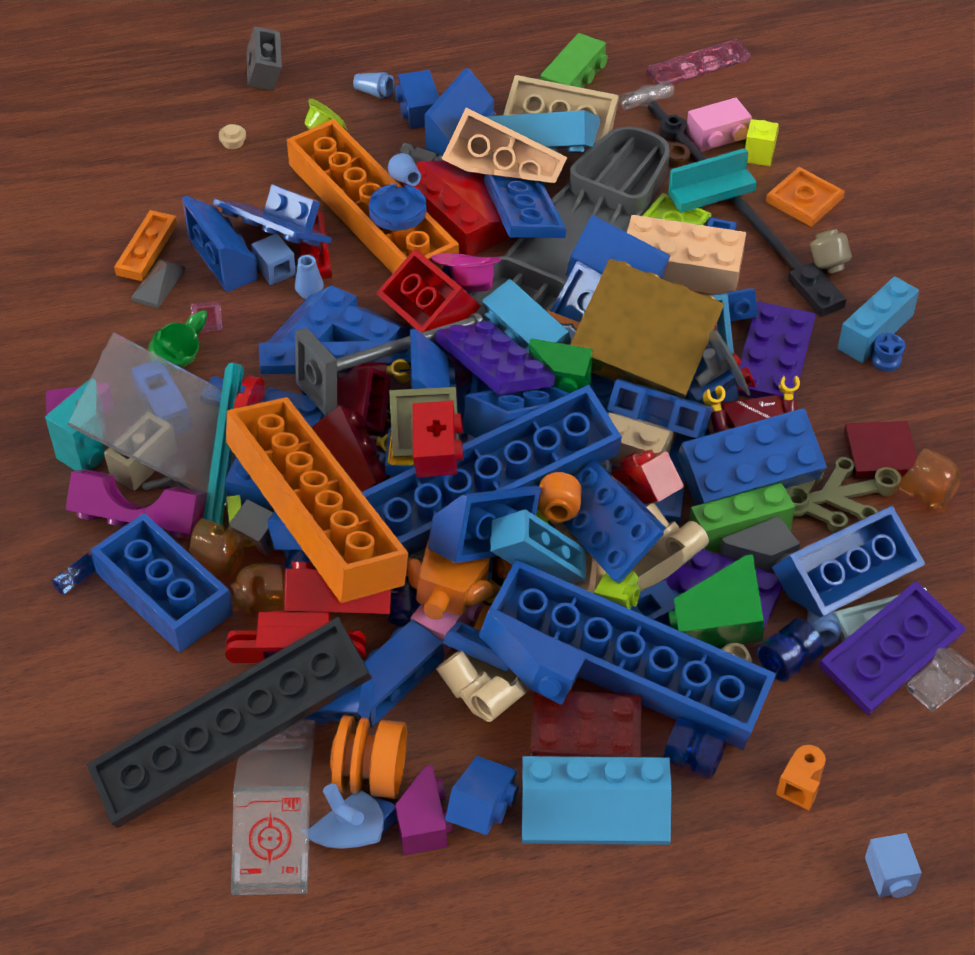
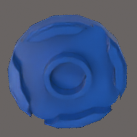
M397 184L387 185L379 188L370 197V218L383 229L398 231L415 227L424 219L427 212L425 196L420 190L410 185H404V188L397 187Z

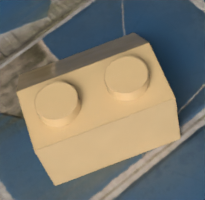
M614 412L609 413L608 415L621 434L622 439L619 455L603 463L619 467L621 466L619 460L635 452L639 455L651 449L654 453L667 451L669 454L678 433L656 423L640 419L636 420Z

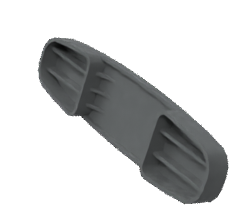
M619 127L611 130L597 141L593 147L587 150L571 166L570 181L552 199L567 229L565 238L519 237L507 254L499 257L501 261L494 264L492 288L489 291L470 293L481 305L477 312L482 316L483 321H486L484 318L486 312L482 300L508 279H511L544 310L551 311L568 279V276L565 274L570 256L590 217L594 215L627 232L631 215L643 216L649 209L668 173L670 149L669 144L663 137L638 127Z

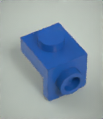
M754 288L725 293L728 294L730 321L758 317Z

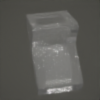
M939 647L936 650L932 664L910 680L906 690L930 711L934 712L975 678V666L955 649Z

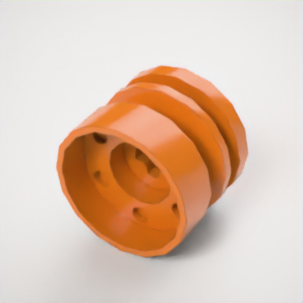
M344 715L341 718L332 744L330 759L332 784H336L340 793H344L350 778L351 793L358 795L364 780L369 779L372 797L397 799L406 756V723L381 720L375 735H370L368 718L362 717L356 730L355 718Z

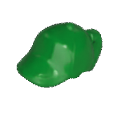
M202 310L193 314L185 324L170 323L156 331L148 347L150 362L157 361L159 364H162L167 373H176L188 366L195 359V355L198 352V334L206 323L207 311Z

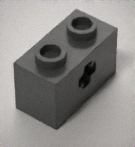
M254 26L246 49L248 86L274 91L282 69L280 32Z

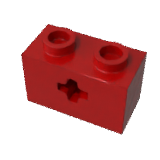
M453 400L412 403L413 461L417 478L457 475V461L463 460L462 440H457V434L463 433L461 413L455 414Z
M651 449L639 455L637 452L629 454L619 460L621 466L611 471L613 477L628 487L643 504L659 502L684 487L667 451L654 453Z

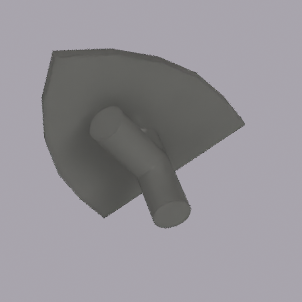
M712 330L708 335L712 348L706 349L703 352L708 369L694 377L695 382L702 388L730 370L739 387L747 396L750 395L743 374L718 331Z

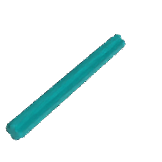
M229 363L224 372L202 526L203 534L212 537L218 536L222 531L227 494L225 480L230 471L232 450L226 443L227 410L233 409L236 396H238L239 392L241 393L244 371L242 365Z

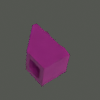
M432 765L423 768L395 805L403 856L447 847V833L453 832L452 823L445 820L447 810L442 811L440 802L445 800L442 778L435 779Z

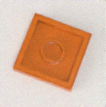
M798 167L766 194L765 202L812 227L844 198L845 191Z

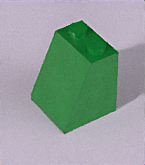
M753 554L745 555L674 598L675 610L668 611L671 628L714 647H724L729 643L747 644L764 641V620Z

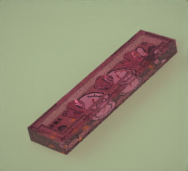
M734 39L647 66L646 75L660 89L749 61L750 52L738 39Z

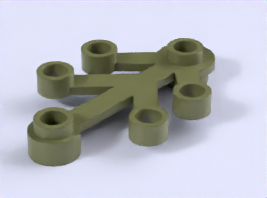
M840 457L836 460L834 471L822 490L810 492L813 485L820 484L823 481L824 472L819 479L798 486H790L786 491L795 505L794 516L810 515L826 522L828 530L836 533L847 527V516L842 512H831L818 504L827 503L855 515L859 522L867 518L864 515H874L878 513V510L873 506H864L848 498L876 492L884 497L891 496L899 489L901 475L893 468L883 467L876 471L874 480L840 486L844 479L852 476L855 466L850 458ZM833 521H839L842 524H835Z

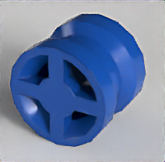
M892 333L879 335L874 344L875 350L871 357L872 364L881 371L889 372L898 369L901 366L902 355L905 351L906 344L904 340Z

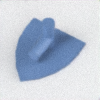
M329 784L324 787L323 793L332 811L303 833L306 838L322 846L339 849L361 847L380 842L384 820L380 806L374 798L361 790L358 795L352 794L344 800L336 784Z

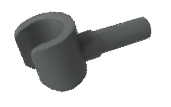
M174 465L171 468L170 476L143 483V489L147 491L163 486L185 488L188 483L189 474H185L186 467L184 465Z

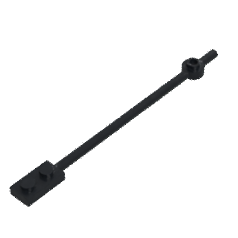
M656 101L648 104L649 111L660 122L659 135L667 141H677L687 146L690 150V157L695 162L707 159L686 136L687 123L683 118L677 115H668ZM740 195L729 198L730 202L792 270L789 272L788 281L820 317L845 308L847 299L814 262L803 266Z

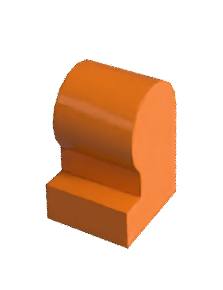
M813 745L799 747L780 777L776 795L809 811L816 799L826 762L823 751Z

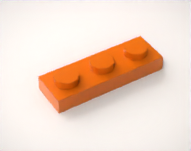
M150 210L114 266L116 275L143 281L176 228V216Z

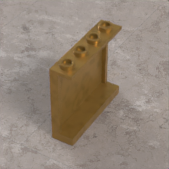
M609 258L570 345L593 349L591 373L613 382L615 380H627L685 399L702 359L703 352L709 342L708 335L714 330L724 303L717 301L710 295H701L691 291L682 284H674L661 279L654 273L643 272L633 268L624 261H616Z

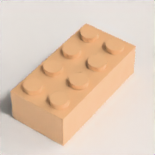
M631 215L627 233L670 255L663 277L664 280L674 284H682L692 291L710 294H725L736 291L743 259L746 232Z

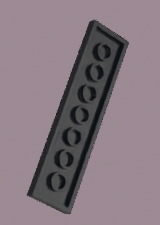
M337 617L86 764L111 824L116 828L123 826L372 679L340 618Z

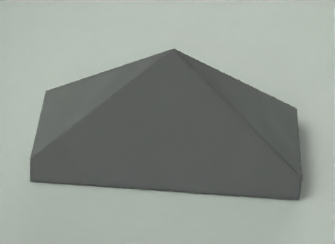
M158 259L132 295V301L159 308L185 271V267Z

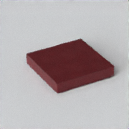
M908 421L845 423L844 434L850 459L855 465L853 470L855 479L875 478L876 471L883 467L897 470L901 477L918 476L920 467Z

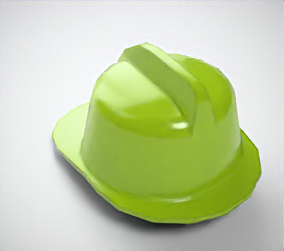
M311 98L308 100L310 108L305 119V125L308 129L335 119L347 130L344 121L334 111L317 100Z

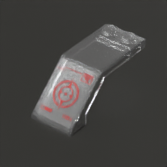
M302 719L238 757L233 790L232 895L308 894L310 876V786L316 736L315 720Z

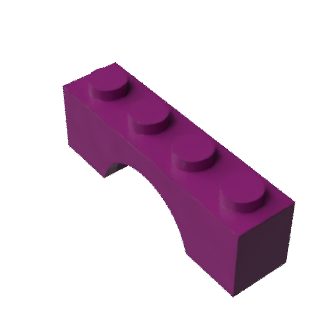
M81 469L71 471L66 510L77 512L76 517L81 519L96 520L97 516L108 518V524L125 526L127 522L130 523L145 513L162 529L170 530V536L189 538V534L201 531L206 492L172 487L164 489L154 504L144 507L131 503L121 494L114 475Z

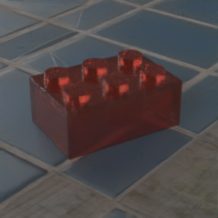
M534 691L530 756L640 757L641 695L570 691L563 704L560 705Z

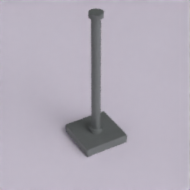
M476 312L470 314L467 319L421 333L431 342L436 341L438 329L450 328L451 325H475L477 322L483 321V319ZM307 328L295 331L296 384L326 416L337 408L338 371L409 350L410 336L336 359Z

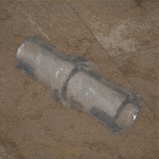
M668 80L651 86L646 84L635 91L622 93L620 95V104L625 111L642 105L647 107L652 101L673 97L674 88Z

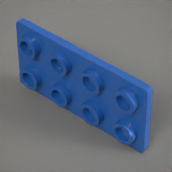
M271 185L264 210L249 204L214 199L213 205L222 208L221 213L238 218L240 215L243 217L242 222L250 225L259 226L260 223L263 225L262 230L277 235L281 232L284 234L283 238L288 241L300 243L302 239V242L314 246H319L320 242L331 243L332 237L312 230L320 202L281 186Z
M591 459L575 477L581 485L580 510L574 518L562 523L616 583H621L663 536L666 527L631 490L615 480L599 462Z

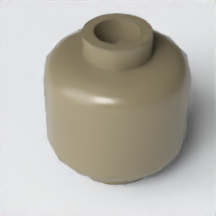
M837 228L815 234L816 239L810 243L815 265L819 269L827 268L828 273L845 269L844 263L852 258L846 234L838 232Z

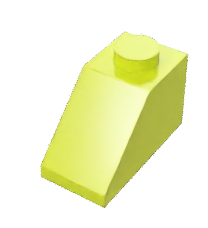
M751 119L745 149L748 151L747 163L771 166L779 132L778 123Z

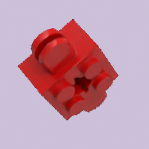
M259 612L257 630H232L227 634L225 657L231 663H260L330 622V613ZM347 630L362 660H364L366 651L365 635L359 630Z

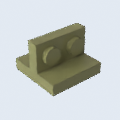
M456 387L389 390L393 457L413 456L412 403L453 400L454 411L457 414Z

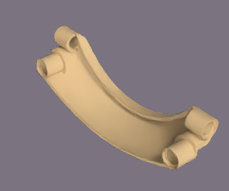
M655 503L645 505L666 529L663 536L632 569L639 578L636 586L640 587V592L666 579L708 545V535L702 526L696 522L689 521L679 528L675 521L672 523L667 522ZM458 650L436 668L455 697H461L473 714L487 722L493 721L529 691V688L511 669L506 672L465 654L462 650Z

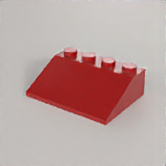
M444 160L421 161L416 164L421 173V180L412 187L420 190L425 196L427 213L459 244L460 254L475 256L509 238L484 184L485 176L482 173L467 172ZM399 181V185L403 188L404 185H408Z

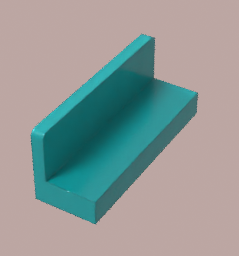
M743 148L672 169L670 171L668 196L680 213L756 191L757 182L746 169L748 151Z

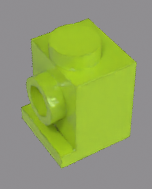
M631 570L621 583H616L605 572L594 594L631 609L639 601L640 587L636 586L639 578L635 571Z

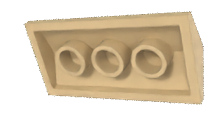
M515 75L503 115L585 110L600 117L595 144L613 129L619 95Z

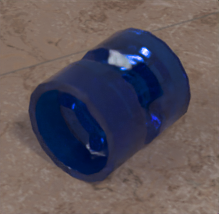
M795 618L779 630L778 634L772 635L760 644L757 649L758 658L762 666L776 673L774 679L780 682L788 681L800 672L802 666L809 665L824 652L823 641L818 632L807 621Z
M679 717L669 736L663 758H670L671 764L681 768L688 764L691 766L693 773L711 780L724 754L728 736L710 728L704 732L700 731L699 724Z

